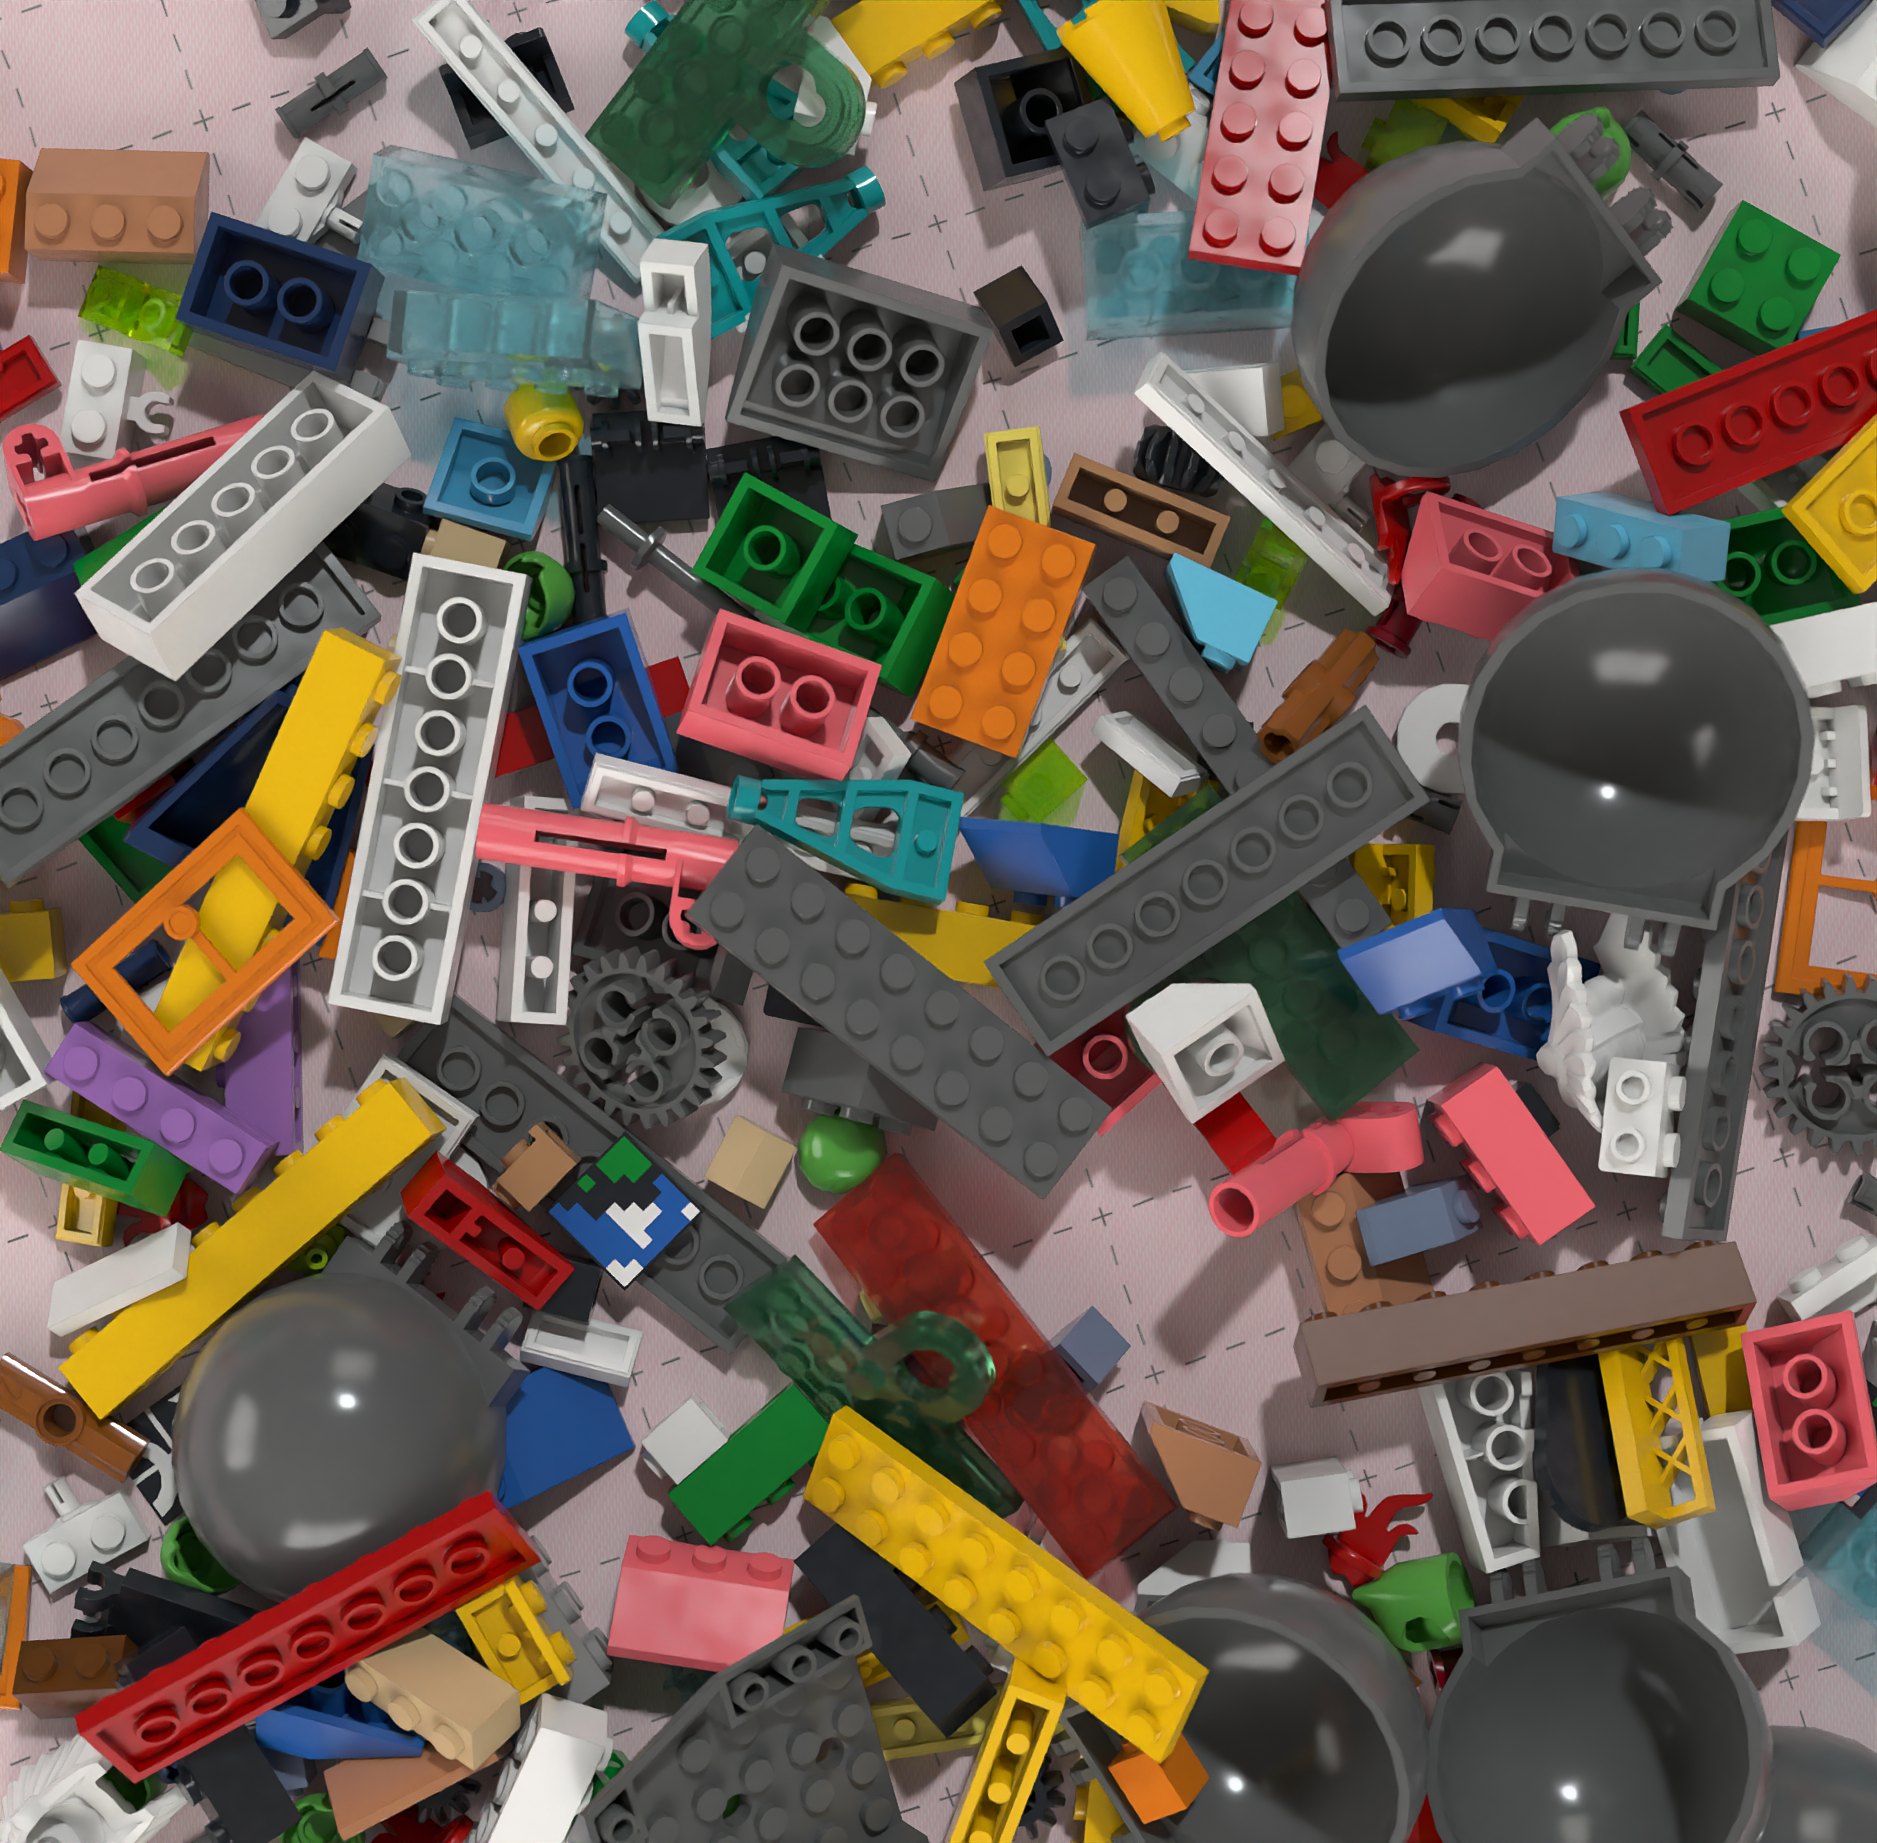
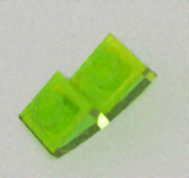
M98 265L78 317L182 358L193 334L191 330L175 319L183 296L151 286L135 277Z

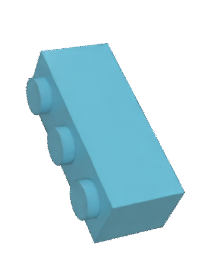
M1608 491L1559 496L1556 503L1552 552L1611 569L1621 567L1669 569L1710 582L1725 580L1731 523L1685 511H1679L1667 516L1657 512L1654 503Z

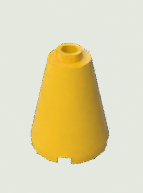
M1100 0L1084 10L1086 13L1084 20L1075 25L1069 20L1056 30L1064 47L1146 139L1157 134L1163 143L1191 126L1187 116L1193 113L1196 108L1165 0Z

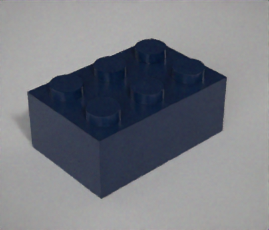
M211 211L175 319L192 332L350 383L385 277L371 263Z

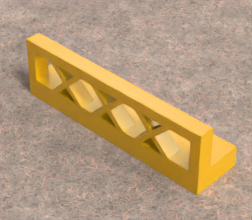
M1683 1337L1657 1342L1652 1351L1639 1345L1598 1353L1627 1517L1654 1530H1658L1716 1511ZM1644 1354L1648 1356V1359H1647L1646 1362H1645V1356H1644ZM1667 1354L1669 1356V1361L1665 1359ZM1661 1364L1671 1370L1673 1385L1662 1403L1652 1398L1650 1383ZM1677 1406L1679 1409V1413L1675 1412ZM1654 1407L1658 1408V1411H1657L1656 1414H1655ZM1671 1417L1681 1422L1684 1435L1672 1456L1662 1450L1660 1435ZM1687 1458H1688L1689 1466H1687V1465L1685 1464ZM1664 1460H1666V1461L1668 1462V1464H1667L1666 1467H1665V1464H1664ZM1682 1470L1692 1478L1695 1499L1672 1506L1669 1490Z

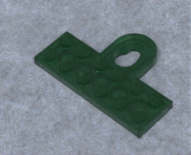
M686 0L584 136L658 205L670 210L736 123L774 157L801 168H819L837 161L853 147L864 125L866 101L863 87L854 71L808 31L831 0ZM789 65H800L813 76L816 92L822 97L826 106L825 115L817 125L806 127L797 120H782L775 116L769 108L767 100L768 85L773 75L781 68Z
M1210 784L1206 785L1122 852L1119 857L1126 865L1217 805L1222 799ZM1295 892L1130 1001L1125 1013V1034L1132 1053L1146 1069L1158 1075L1142 1052L1126 1018L1127 1014L1171 984H1188L1200 978L1213 980L1218 984H1251L1258 993L1285 1061L1282 1063L1328 1121H1335L1420 1051L1392 1014H1378L1342 964L1337 952L1340 948Z
M796 1254L734 1294L723 1309L738 1323L740 1329L750 1336L771 1357L781 1372L790 1377L815 1403L817 1409L830 1420L835 1412L847 1405L1002 1519L1017 1512L1027 1498L1019 1487L956 1423V1421L972 1413L982 1404L995 1383V1366L990 1353L982 1341L962 1323L941 1313L916 1311L903 1316L872 1335ZM932 1349L946 1357L953 1364L955 1370L949 1375L947 1387L940 1389L931 1388L911 1376L905 1367L903 1357L914 1350L926 1351Z

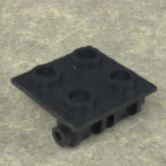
M647 410L592 414L593 427L590 428L591 447L595 455L598 516L610 504L633 523L710 519L705 423L700 427L648 421Z
M773 436L706 449L708 471L713 487L718 519H720L742 476L746 472L832 520L819 448Z

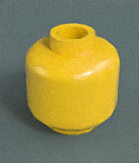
M542 377L526 381L509 395L504 404V419L513 441L521 454L530 459L549 462L560 460L573 451L584 434V420L574 396L568 386L557 379Z

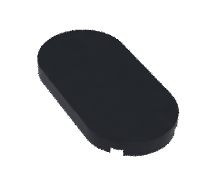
M1598 1353L1537 1365L1534 1432V1472L1542 1493L1549 1492L1551 1498L1556 1503L1551 1508L1564 1522L1578 1530L1592 1533L1616 1525L1627 1518Z

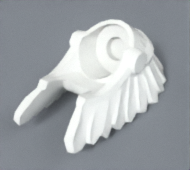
M1611 913L1599 942L1593 946L1604 974L1591 978L1585 983H1582V966L1578 961L1577 943L1572 931L1562 929L1554 935L1550 947L1552 962L1547 968L1552 991L1551 1027L1547 1043L1536 1054L1537 1063L1546 1075L1555 1078L1562 1101L1573 1109H1579L1590 1125L1600 1133H1602L1609 1061L1611 1058H1629L1679 1065V1076L1685 1077L1683 1067L1688 1062V1056L1684 1047L1687 1031L1681 1027L1685 1014L1676 1006L1678 991L1671 985V969L1666 968L1660 963V948L1657 945L1651 944L1652 925L1644 923V936L1638 950L1625 949L1624 937L1628 916Z
M78 1733L72 1741H64L55 1753H42L36 1765H22L18 1780H13L8 1784V1793L1 1800L0 1843H146L157 1835L159 1830L171 1821V1816L185 1806L188 1801L184 1798L176 1784L136 1811L135 1807L117 1791L113 1783L106 1780L103 1776L113 1764Z

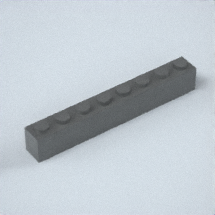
M1128 555L1082 588L1087 600L1229 796L1277 764L1270 761L1260 751L1261 743L1256 735L1257 733ZM1346 857L1298 889L1307 905L1339 949L1381 933L1393 924V921Z

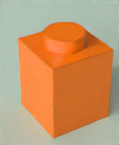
M1180 1733L1172 1753L1160 1764L1123 1737L1120 1741L1123 1747L1122 1750L1108 1766V1769L1143 1824L1187 1809L1210 1779L1182 1733Z

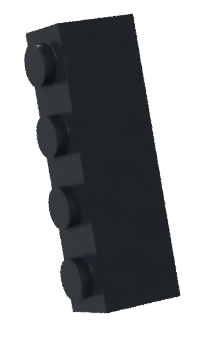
M838 1523L833 1525L793 1561L832 1607L853 1594L859 1597L873 1644L869 1650L947 1739L998 1693L987 1678L995 1670L973 1645L963 1651L951 1637L958 1628L937 1604L927 1610L915 1597L922 1590L921 1586L897 1567L891 1570L878 1553Z
M169 1626L114 1663V1667L121 1676L115 1681L118 1691L147 1677L151 1671L167 1666L198 1649L185 1626ZM245 1724L174 1762L181 1773L175 1777V1782L180 1792L190 1805L195 1806L199 1803L210 1820L204 1828L212 1843H269L303 1819Z

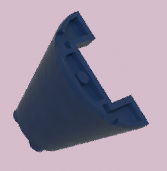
M289 683L282 691L276 689L130 825L122 840L175 868L176 865L180 864L239 808L245 809L298 687ZM374 744L363 758L358 756L350 774V777L355 779L353 790L341 809L335 808L327 825V828L332 830L328 846L318 860L312 859L304 876L331 910H333L375 747ZM212 877V878L208 881V883L211 884L212 881H213V879H214V877ZM289 912L282 925L283 928L294 920ZM324 935L315 945L320 947L326 935Z

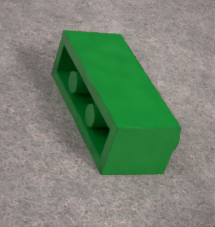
M23 1099L0 1146L2 1153L36 1174L165 1218L190 1167L155 1142Z
M795 1378L730 1435L729 1440L678 1485L674 1483L670 1487L667 1496L710 1546L722 1536L730 1543L754 1521L748 1514L764 1499L772 1506L785 1496L796 1484L790 1477L803 1465L808 1463L813 1469L832 1418L800 1381Z

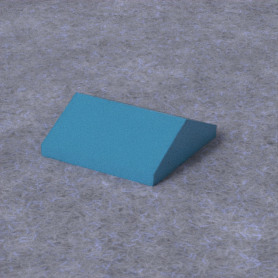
M455 417L423 506V513L532 541L547 511L558 469L557 460L549 462L530 459L518 450L510 431Z

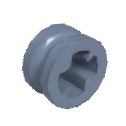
M478 863L476 876L483 878V871L490 873L494 877L491 881V886L497 891L496 895L491 901H489L488 897H482V904L475 902L471 898L469 909L472 911L491 912L498 909L504 903L506 875L499 867L490 863Z

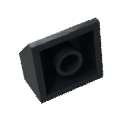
M1065 47L975 67L954 83L983 191L1035 180L1061 171V167L1044 129V122L1093 102L1084 68Z

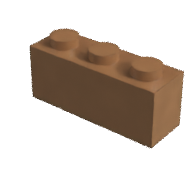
M1074 453L1051 509V513L1167 561H1170L1173 554L1177 553L1209 569L1231 519L1227 515L1077 453Z

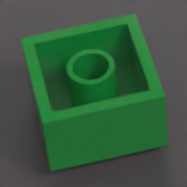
M1742 200L1726 216L1678 301L1675 310L1749 352L1760 356L1793 342L1841 255Z
M745 472L691 572L780 623L805 634L856 541L858 534Z

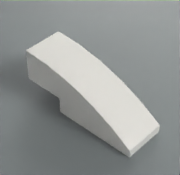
M654 238L639 260L645 311L638 320L637 326L648 421L701 427L705 421L711 352L709 246L706 243Z

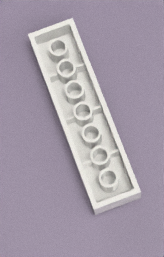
M413 552L394 654L402 657L396 672L401 675V682L395 696L383 709L328 1004L437 1025L448 1021L479 859H476L475 856L479 818L483 803H490L519 653L517 648L521 643L533 580L526 574Z

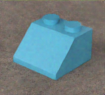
M1174 553L1163 575L1186 637L1196 651L1200 652L1199 655L1209 668L1223 674H1227L1232 668L1240 671L1250 662L1278 601L1182 555Z

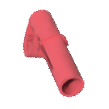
M258 414L129 453L124 447L116 450L112 459L75 470L59 437L53 430L38 424L21 425L7 434L2 445L9 490L34 541L126 513H132L141 517L148 514L149 506L177 498L264 416ZM33 468H37L41 474L44 473V479L35 482Z
M484 802L479 818L475 856L476 859L613 878L617 879L616 884L618 887H625L631 881L673 887L669 919L675 938L683 946L690 949L706 950L718 942L704 931H701V934H693L690 923L682 921L684 914L695 902V899L680 897L681 888L703 891L739 846V839L643 826L638 823L635 817L627 816L625 823ZM539 837L666 854V860L539 842Z
M1346 1102L1337 1106L1301 1131H1298L1296 1128L1288 1130L1276 1140L1271 1151L1212 1190L1208 1205L1212 1221L1221 1231L1229 1236L1245 1237L1309 1193L1313 1192V1196L1322 1194L1333 1185L1337 1174L1340 1172L1393 1173L1409 1170L1421 1165L1424 1162V1154L1415 1104L1410 1102Z

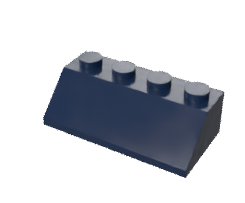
M85 526L38 541H34L29 531L0 544V681L99 635L74 594L81 586L73 563L95 550Z

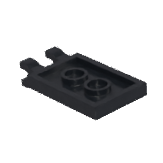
M93 1560L88 1569L87 1582L97 1585L102 1589L94 1591L85 1587H79L75 1595L74 1608L83 1611V1615L95 1618L98 1621L87 1623L83 1620L75 1619L71 1627L70 1638L126 1635L140 1647L169 1626H185L199 1648L204 1642L218 1638L246 1623L261 1611L130 1567L126 1576L115 1573L109 1566Z

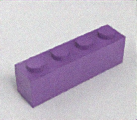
M299 958L261 993L255 1006L248 1013L243 1012L236 1028L241 1033V1038L235 1052L227 1062L221 1061L220 1064L216 1065L217 1085L219 1088H225V1107L279 1141L271 1156L290 1155L296 1150L304 1152Z
M91 1021L73 1024L44 1070L53 1078L235 1194L251 1188L279 1144L278 1140L173 1073L170 1076H166L151 1059Z

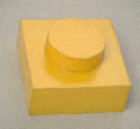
M1299 369L1280 376L1285 429L1271 434L1273 442L1324 421L1305 391Z

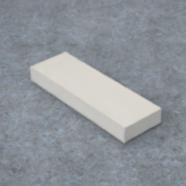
M177 1222L53 1283L47 1328L62 1337L187 1277L192 1231Z

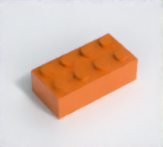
M988 505L910 719L1005 755L1018 758L1021 755L1098 546Z

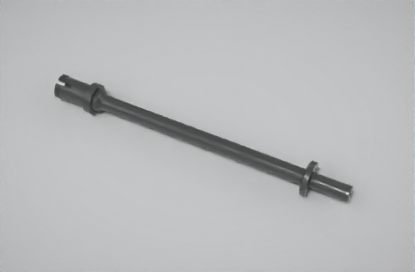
M610 504L598 516L596 520L598 524L636 552L630 565L635 570L643 568L649 562L716 615L719 609H723L763 623L718 587L692 573V567L662 544L667 534V530L659 526L649 535ZM870 705L867 717H883L911 752V756L903 770L905 768L929 785L949 790L956 786L966 770L962 767L959 768L926 742L929 736L921 730L917 733L913 731L904 732Z

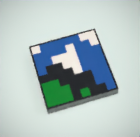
M625 1131L545 1213L625 1291L705 1209Z

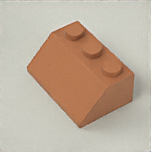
M41 148L26 191L25 250L40 261L193 265L208 223L210 154L208 152Z
M1340 1172L1337 1174L1333 1185L1322 1194L1313 1196V1192L1293 1204L1324 1312H1335L1337 1316L1359 1312L1363 1307L1375 1302L1387 1301L1392 1303V1306L1414 1302L1416 1298L1423 1294L1434 1291L1423 1251L1371 1266L1355 1211L1404 1190L1405 1187L1400 1172Z
M1144 1400L1140 1411L1182 1507L1190 1513L1188 1519L1216 1531L1221 1530L1223 1523L1238 1528L1262 1465L1249 1440Z
M510 1739L503 1743L475 1771L456 1758L451 1760L441 1755L429 1740H427L421 1756L336 1759L338 1764L330 1767L323 1773L338 1832L342 1840L349 1839L500 1760L514 1749Z

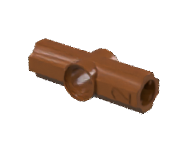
M1344 628L1332 640L1319 658L1311 661L1282 693L1281 697L1284 701L1272 712V715L1261 726L1262 728L1256 734L1261 743L1260 751L1274 764L1279 763L1331 728L1356 700L1357 696L1353 693L1366 680L1368 674L1380 660L1375 650L1377 643L1364 631L1354 632Z
M10 1352L5 1353L1 1358V1409L34 1428L37 1435L45 1443L53 1446H63L120 1483L127 1480L145 1454L151 1441L150 1439L111 1415L100 1420L75 1389L69 1390ZM58 1404H65L74 1411L76 1425L73 1431H66L57 1425L54 1411Z

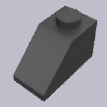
M989 483L936 490L881 505L895 561L908 564L973 546L988 505L992 506Z

